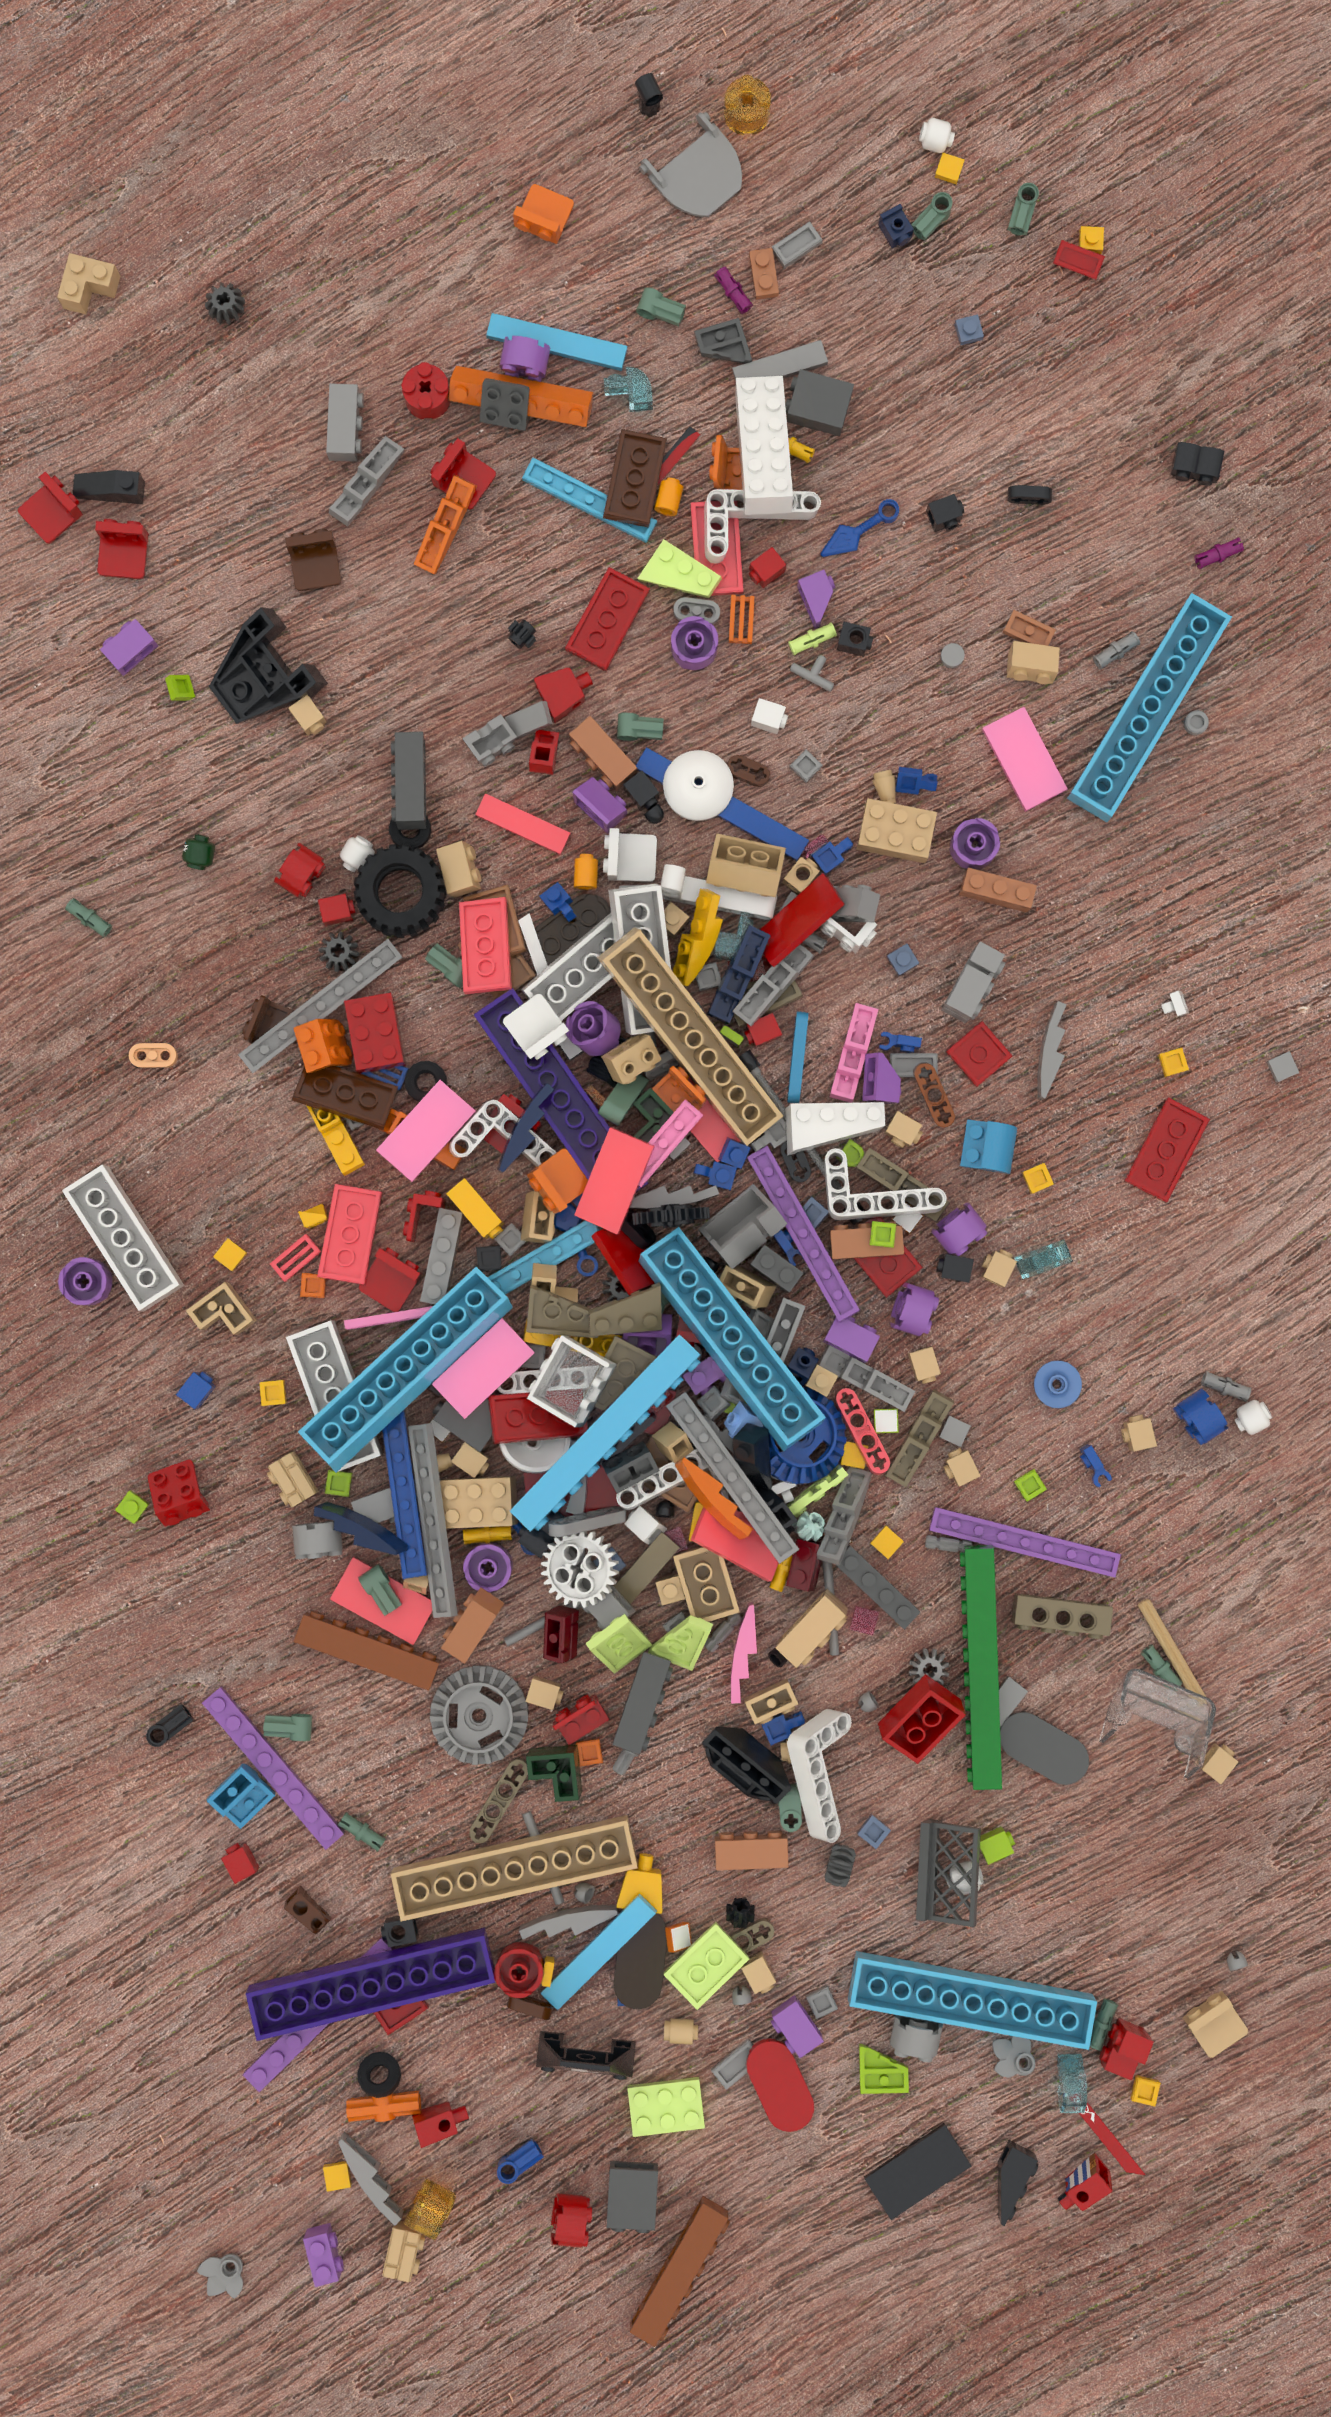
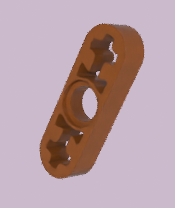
M919 1063L914 1069V1078L929 1112L938 1126L949 1127L955 1120V1114L936 1070L929 1063ZM922 1067L926 1070L930 1069L931 1073L928 1074L930 1081L936 1080L937 1082L936 1084L928 1085L925 1089H923L922 1085H926L927 1082L923 1077L919 1078L918 1075L921 1073ZM937 1088L941 1092L940 1099L935 1102L930 1101L927 1096L929 1090ZM945 1101L946 1105L941 1106L945 1113H950L947 1117L948 1121L938 1120L937 1117L940 1116L938 1108L933 1110L932 1106H938Z

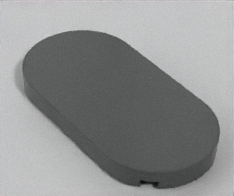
M1026 1711L1011 1714L1000 1727L1003 1750L1013 1759L1053 1782L1069 1785L1079 1781L1086 1774L1089 1766V1755L1085 1746L1073 1736L1040 1717Z

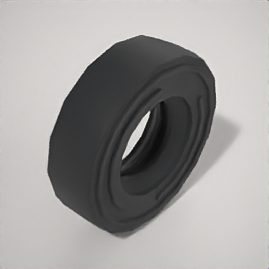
M426 816V829H419L416 836L408 838L401 833V830H398L396 822H392L391 818L389 834L392 841L398 847L407 844L413 849L421 848L429 840L431 824Z
M420 1061L413 1064L407 1071L405 1088L414 1100L420 1102L429 1092L423 1091L417 1086V1079L423 1073L433 1075L435 1085L439 1080L447 1085V1076L437 1063Z
M372 2053L365 2057L359 2065L357 2072L358 2083L367 2095L376 2098L386 2097L398 2087L401 2079V2068L397 2060L389 2053ZM377 2066H384L388 2070L387 2079L380 2084L373 2083L370 2079L371 2071Z

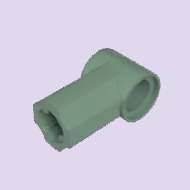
M1024 183L1018 190L1007 229L1012 234L1021 236L1028 233L1039 196V190L1035 184ZM1027 194L1031 196L1032 200L1026 201L1022 198V195Z
M940 192L934 195L932 202L911 224L914 229V235L920 240L926 241L935 229L950 217L953 201L949 194ZM939 204H943L947 208L945 210H939L936 208V206Z
M646 287L640 298L636 313L645 319L654 320L657 318L679 327L686 305L665 298L656 289Z
M619 713L616 738L624 741H635L638 738L662 740L664 719L639 717V715L634 713Z
M437 943L428 952L425 960L442 972L444 977L452 984L461 989L463 986L462 959L456 958Z
M377 1564L358 1577L362 1587L368 1595L373 1597L384 1616L402 1605V1602L389 1584L390 1580L380 1564Z
M266 1714L263 1726L264 1736L286 1737L293 1741H310L313 1716L309 1714H291V1716Z

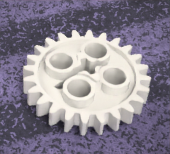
M585 1531L580 1534L564 1536L563 1539L555 1537L556 1544L550 1543L547 1545L551 1552L546 1551L543 1553L548 1560L541 1562V1565L547 1567V1570L541 1572V1575L548 1576L549 1578L544 1582V1585L551 1584L552 1587L549 1593L556 1591L558 1593L556 1600L564 1597V1605H568L571 1601L573 1602V1608L578 1607L580 1602L583 1608L588 1607L589 1601L592 1605L598 1603L597 1598L601 1601L606 1598L604 1592L609 1594L613 1591L609 1585L617 1583L612 1576L619 1574V1571L613 1569V1566L617 1565L619 1561L611 1559L616 1554V1551H608L611 1543L602 1544L604 1536L595 1539L596 1531L590 1532L589 1535ZM570 1546L576 1548V1558L571 1557L569 1554ZM585 1548H587V1549H588V1553H587V1555L584 1557ZM592 1555L599 1559L598 1568L591 1564ZM581 1563L580 1568L583 1569V1572L578 1573L579 1567L576 1566ZM562 1569L568 1571V1581L561 1577ZM576 1578L575 1588H572V1582ZM583 1578H587L590 1581V1590L584 1588L582 1584Z

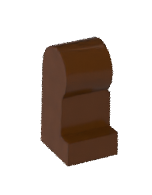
M299 1886L285 1901L284 1909L314 1934H318L331 1920L329 1914L321 1906L317 1905V1902L307 1894V1891L302 1886Z

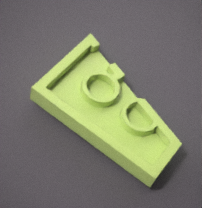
M663 539L637 579L640 582H649L660 587H669L685 593L710 598L722 577Z
M838 1464L827 1476L815 1481L796 1496L793 1501L787 1504V1507L795 1517H798L807 1509L806 1506L821 1499L827 1490L841 1483L848 1476V1473Z
M690 1615L649 1648L648 1653L692 1671L713 1624L702 1618Z

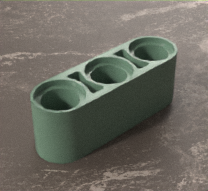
M639 1074L636 1076V1080L629 1084L618 1083L603 1103L598 1114L619 1126L632 1108L633 1103L644 1091L649 1079Z

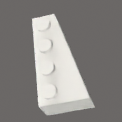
M884 1102L790 1104L785 1109L787 1156L881 1130L885 1126Z

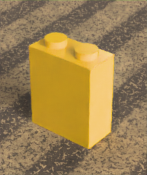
M465 1178L446 1193L485 1239L489 1237L494 1239L503 1231L501 1228L504 1225L503 1221Z

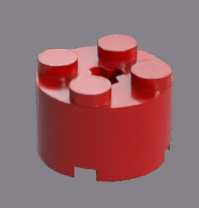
M422 362L405 374L401 387L406 407L410 413L419 419H436L442 416L450 405L449 383L444 372L434 365Z
M298 843L299 850L293 849L279 870L282 873L281 878L275 877L274 882L297 898L300 896L306 898L313 888L311 881L314 877L319 878L326 866H324L323 857L302 843Z
M516 1942L504 1947L498 1956L494 1972L498 1987L505 1994L513 1998H524L531 1995L542 1982L543 1957L539 1949L529 1943ZM517 1966H521L523 1969L521 1974L518 1973Z
M557 2193V2198L554 2199L551 2218V2225H553L555 2233H551V2245L577 2248L587 2247L589 2232L586 2231V2223H591L592 2219L590 2198L583 2195Z

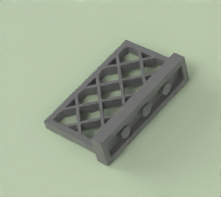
M934 1819L921 1822L916 1920H932L968 1927L976 1926L981 1828L943 1823ZM940 1828L947 1829L953 1837L947 1844H944L939 1838ZM964 1832L974 1833L973 1844L969 1848L959 1838ZM954 1841L964 1851L957 1858L947 1848ZM943 1851L952 1862L945 1869L938 1862V1855ZM965 1855L972 1861V1869L967 1873L958 1862ZM953 1865L962 1874V1877L955 1883L952 1882L950 1876L946 1873ZM941 1876L951 1886L944 1893L937 1887V1879ZM964 1879L971 1886V1893L966 1897L956 1887ZM951 1890H954L961 1899V1902L954 1908L945 1897ZM940 1900L949 1910L944 1916L935 1914L936 1904ZM963 1903L970 1911L969 1920L962 1919L956 1912Z

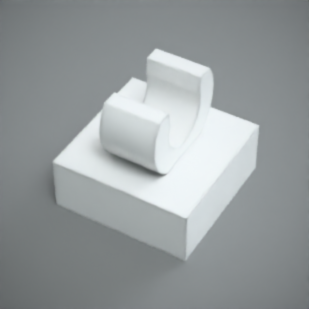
M1182 991L1171 993L1172 1001L1161 1005L1164 1014L1176 1011L1177 1016L1189 1014Z
M780 1481L772 1485L771 1489L776 1494L781 1493L785 1503L794 1500L790 1489L795 1487L796 1484Z

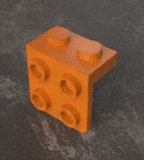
M533 184L522 208L516 206L514 210V227L536 235L545 241L557 244L574 207V202L568 197Z
M717 435L716 442L712 443L714 465H710V480H713L714 488L743 490L739 448L728 447L723 436Z
M315 1019L293 1028L307 1073H313L329 1066H348L352 1064V1052L346 1043L345 1028L339 1020Z
M675 1066L669 1068V1073L652 1088L673 1112L677 1110L685 1099L697 1110L702 1108L706 1102L704 1098L706 1093L699 1085L695 1084L693 1086L688 1081L689 1075L680 1066L678 1068Z
M567 1149L559 1150L527 1174L531 1187L540 1193L544 1205L554 1214L567 1208L568 1203L581 1195L588 1182V1179Z

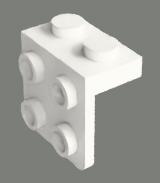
M610 828V833L605 835L604 849H609L608 858H604L603 873H608V880L653 882L656 871V836L619 833L618 828Z
M831 917L821 925V931L830 938L834 936L840 941L839 945L849 953L853 951L855 954L862 945L867 947L877 934L874 931L877 926L875 922H867L856 936H853Z
M536 994L503 1019L504 1025L529 1059L535 1057L538 1060L548 1052L546 1047L554 1042L557 1046L568 1038L565 1034L569 1031L568 1028L561 1022L541 994Z

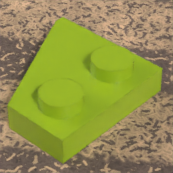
M859 2044L860 2094L909 2093L907 2065L864 2044Z

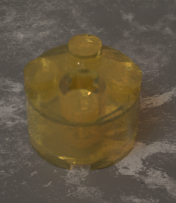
M743 75L732 82L727 88L724 97V116L727 126L733 132L744 135V133H752L753 135L759 133L767 125L770 115L771 93L762 81L753 78L751 75Z
M426 2178L421 2189L417 2191L412 2201V2204H414L413 2209L408 2212L403 2224L435 2240L443 2228L441 2227L445 2219L447 2220L452 2210L456 2193Z

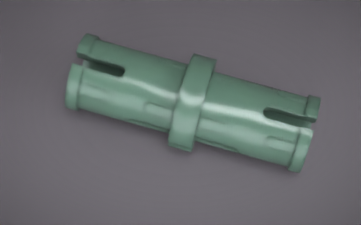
M75 898L67 903L65 910L77 917L82 925L85 927L89 926L103 938L109 934L112 925L100 918L95 910L88 909Z
M1153 1644L1148 1646L1149 1649L1147 1647L1143 1649L1140 1654L1153 1668L1152 1672L1154 1675L1161 1678L1170 1692L1179 1688L1183 1682L1170 1668L1168 1660H1164Z
M347 1812L338 1824L339 1827L341 1826L354 1835L355 1840L358 1842L359 1840L363 1841L377 1852L386 1840L385 1837L383 1838L368 1827L369 1824L366 1822L365 1824L361 1823Z
M1103 1999L1098 2016L1094 2018L1090 2047L1102 2051L1108 2031L1112 2029L1111 2023L1118 2004L1110 1999Z

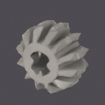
M923 1648L924 1656L922 1657L919 1653L915 1652L914 1656L918 1661H909L911 1666L916 1667L909 1670L910 1675H916L913 1682L916 1684L926 1674L933 1680L938 1681L940 1685H943L944 1682L940 1677L949 1676L948 1672L942 1670L949 1667L948 1662H942L945 1655L942 1653L936 1657L937 1650L934 1648L931 1650L930 1655L928 1650ZM928 1663L935 1667L934 1670L931 1669V1674L923 1670V1668H927L925 1665Z

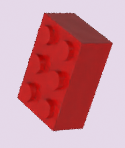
M392 993L345 1000L356 1071L361 1074L406 1066Z
M925 1674L878 1722L882 1740L919 1764L965 1717L966 1713L959 1697Z

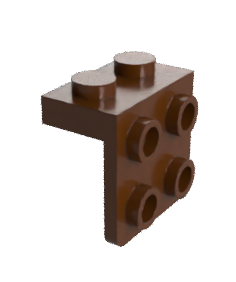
M318 529L311 534L293 533L290 535L291 537L285 538L286 547L291 559L294 585L297 591L341 584L337 548L332 530Z
M261 995L259 999H255L252 1005L251 1012H253L250 1022L247 1021L243 1027L242 1034L244 1035V1040L249 1044L254 1043L294 1012V1010L274 1003Z

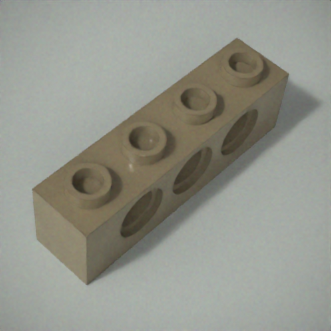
M1014 1593L1011 1622L1017 1624V1628L1022 1630H1031L1033 1626L1041 1627V1632L1055 1633L1057 1629L1065 1630V1635L1079 1636L1080 1632L1088 1633L1089 1638L1103 1639V1635L1110 1636L1113 1607L1106 1604ZM1036 1608H1042L1044 1611L1043 1617L1039 1620H1034L1032 1617V1613ZM1060 1611H1066L1067 1619L1063 1623H1058L1056 1620V1615ZM1089 1614L1091 1616L1090 1623L1082 1626L1080 1624L1081 1616Z

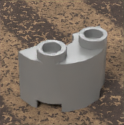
M500 714L487 722L483 728L473 731L462 739L477 761L482 763L484 767H487L496 760V756L501 753L506 755L515 748L513 742L517 736Z

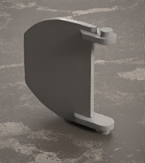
M699 112L696 115V119L706 133L659 172L645 158L640 162L639 170L642 174L645 175L647 173L649 175L648 178L675 208L693 216L709 217L741 190L742 171L739 158L732 144L714 123L711 124V118L707 112Z

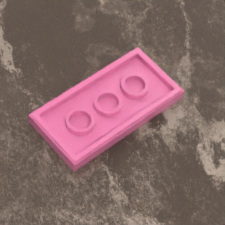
M1025 707L982 728L989 745L1025 812L1067 791L1068 788Z
M439 1080L376 1149V1152L408 1180L413 1182L476 1111L445 1083Z
M501 1318L439 1376L432 1385L465 1419L535 1352Z

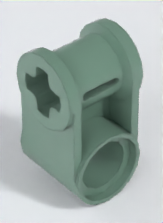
M790 1784L791 1790L778 1802L781 1826L787 1832H794L802 1824V1803L797 1784ZM788 1814H793L794 1818H798V1820H794L793 1825H789V1822L784 1820L788 1818Z

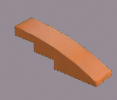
M457 475L453 476L445 498H442L434 520L430 521L414 565L432 574H436L459 529L477 485Z
M685 1457L677 1461L675 1467L701 1505L739 1540L748 1537L753 1528L734 1515L738 1506L719 1493L723 1484Z

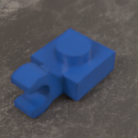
M899 767L895 791L917 795L919 794V789L936 791L937 775L926 774L922 776V769Z
M847 837L834 847L830 841L812 854L811 857L822 872L827 875L844 862L841 855L851 849L853 843Z
M558 882L539 896L554 916L561 912L568 922L577 917L569 906L573 900Z
M882 1032L880 1034L881 1037H886L889 1040L888 1045H879V1049L883 1051L895 1046L900 1047L902 1052L914 1053L915 1049L919 1050L921 1047L922 1038L893 1035L889 1032Z
M714 1161L712 1168L696 1164L694 1174L709 1177L708 1185H716V1187L731 1190L737 1167Z
M780 1230L773 1238L787 1256L788 1262L796 1266L793 1256L799 1254L802 1257L798 1249H794L791 1245L793 1239L787 1230Z
M1087 1444L1082 1447L1080 1451L1083 1455L1080 1456V1459L1087 1469L1090 1467L1093 1470V1484L1098 1488L1101 1487L1098 1482L1100 1475H1104L1107 1481H1111V1475L1104 1469V1465L1092 1445Z
M801 1711L792 1714L788 1718H785L784 1714L780 1713L773 1716L771 1721L761 1725L770 1745L789 1738L792 1733L791 1729L805 1724V1719Z

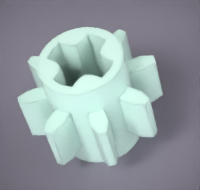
M805 1511L797 1522L798 1535L803 1540L813 1539L816 1542L825 1532L823 1517L815 1512L809 1515Z

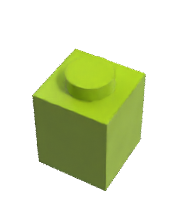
M1002 1826L980 1836V1850L988 1865L1014 1854L1012 1846L1015 1845L1010 1831L1005 1832Z

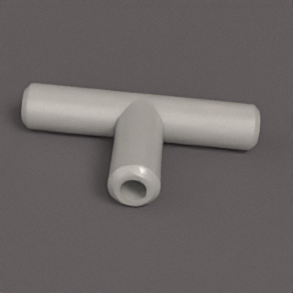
M818 655L811 670L796 663H793L790 667L791 672L829 692L834 687V683L819 676L826 662V658L822 655Z

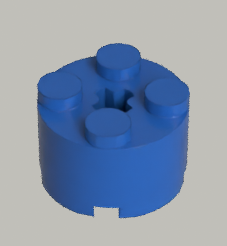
M1199 1389L1173 1408L1177 1417L1180 1420L1183 1419L1187 1424L1184 1428L1192 1439L1195 1438L1200 1446L1229 1428L1226 1426L1227 1421L1217 1405L1206 1400L1210 1396L1203 1389Z

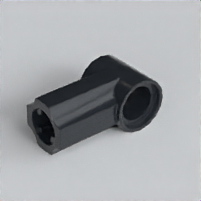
M647 73L635 81V86L638 90L641 114L652 117L657 115L663 94L654 75Z
M181 1703L148 1729L146 1739L151 1746L160 1747L190 1724L194 1718ZM159 1728L164 1732V1739L162 1741H158L153 1737L154 1729Z

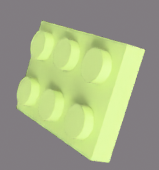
M624 1614L612 1620L610 1625L604 1630L595 1633L586 1642V1645L615 1674L650 1648L652 1643Z
M715 1922L664 1971V1976L698 2010L749 1960V1956Z
M699 2077L627 2086L633 2137L705 2128Z

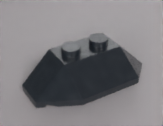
M715 1727L702 1741L710 1766L746 1796L777 1804L791 1790L780 1758L743 1728Z

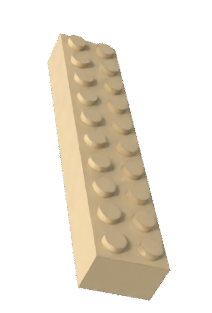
M634 927L597 957L692 1081L699 1085L706 1093V1099L741 1143L748 1146L783 1117L776 1105L640 929Z
M628 1815L394 1867L391 1872V1879L400 1921H406L638 1868V1860Z

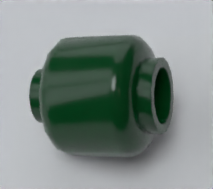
M195 834L194 838H188L185 841L182 859L187 863V867L205 870L206 867L212 865L215 845L208 841V836Z

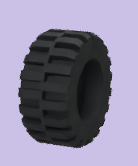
M391 844L387 849H383V847L377 849V853L373 856L369 854L365 858L366 863L364 866L360 865L358 868L359 875L354 880V898L365 920L376 931H381L389 937L391 935L397 938H405L406 935L414 937L418 935V932L422 930L425 932L430 929L429 925L432 922L436 923L439 919L438 915L445 907L444 899L446 898L444 879L434 860L429 855H426L423 850L419 848L413 849L407 844H403L402 847ZM395 871H410L419 878L422 884V897L412 909L405 912L397 913L386 909L381 904L378 896V889L382 880Z

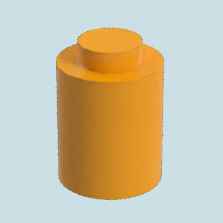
M669 477L661 481L654 508L656 512L666 516L677 515L684 488L678 479Z
M580 854L574 863V888L580 890L597 889L598 860L594 859L592 854Z

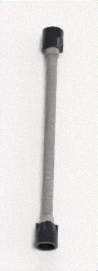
M749 1049L740 1055L739 1059L782 1113V1118L786 1122V1107L782 1105L783 1103L779 1100V1097L775 1095L776 1093L772 1090V1087L768 1085L767 1080L761 1075L762 1071L759 1069L761 1064ZM816 1149L807 1150L806 1152L814 1160L813 1162L825 1177L822 1157ZM838 1179L831 1181V1186L834 1189L839 1190L843 1188L841 1183L837 1181ZM858 1202V1209L861 1211H866L864 1207L860 1204V1202ZM850 1219L852 1225H855L862 1219Z

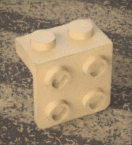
M1223 1991L1211 1995L1206 2002L1192 2008L1187 2015L1182 2017L1210 2058L1215 2057L1248 2033L1247 2027Z

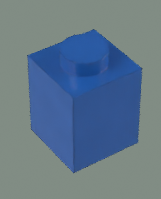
M193 1372L176 1395L193 1409H199L216 1385L212 1383L214 1379L206 1372Z

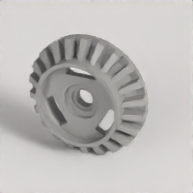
M473 1665L462 1668L448 1676L434 1695L430 1713L432 1732L440 1747L448 1755L455 1757L460 1762L471 1763L472 1765H487L498 1760L500 1761L515 1750L525 1734L528 1724V1705L525 1695L518 1683L500 1669L486 1665ZM482 1687H488L502 1696L503 1701L501 1704L481 1693ZM450 1704H458L457 1727H450L449 1725ZM475 1709H483L485 1711L486 1718L484 1721L477 1722L473 1719L472 1713ZM500 1730L502 1734L500 1739L481 1747L479 1740Z

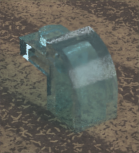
M626 367V376L613 374L608 376V378H603L605 396L628 394L630 412L653 410L651 383L646 374L634 367Z
M741 911L737 934L719 932L714 958L731 961L748 925L753 926L754 920L749 919L750 913Z
M1065 1239L1014 1257L1015 1261H1017L1016 1264L1022 1280L1073 1262Z
M1058 2054L1059 2086L1057 2091L1060 2113H1084L1087 2105L1086 2074H1084L1082 2054Z

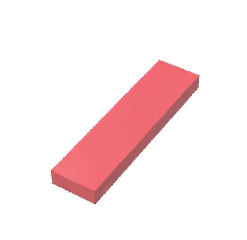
M486 793L475 814L485 821L559 855L562 854L571 835L566 830Z

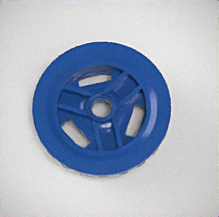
M803 1387V1389L826 1417L822 1424L808 1433L803 1441H797L782 1452L778 1450L774 1438L768 1432L771 1476L790 1484L812 1483L827 1476L839 1464L838 1462L844 1454V1444H846L847 1439L845 1437L846 1426L843 1424L842 1415L835 1408L834 1402L809 1387ZM823 1441L827 1444L824 1453L813 1462L809 1456Z

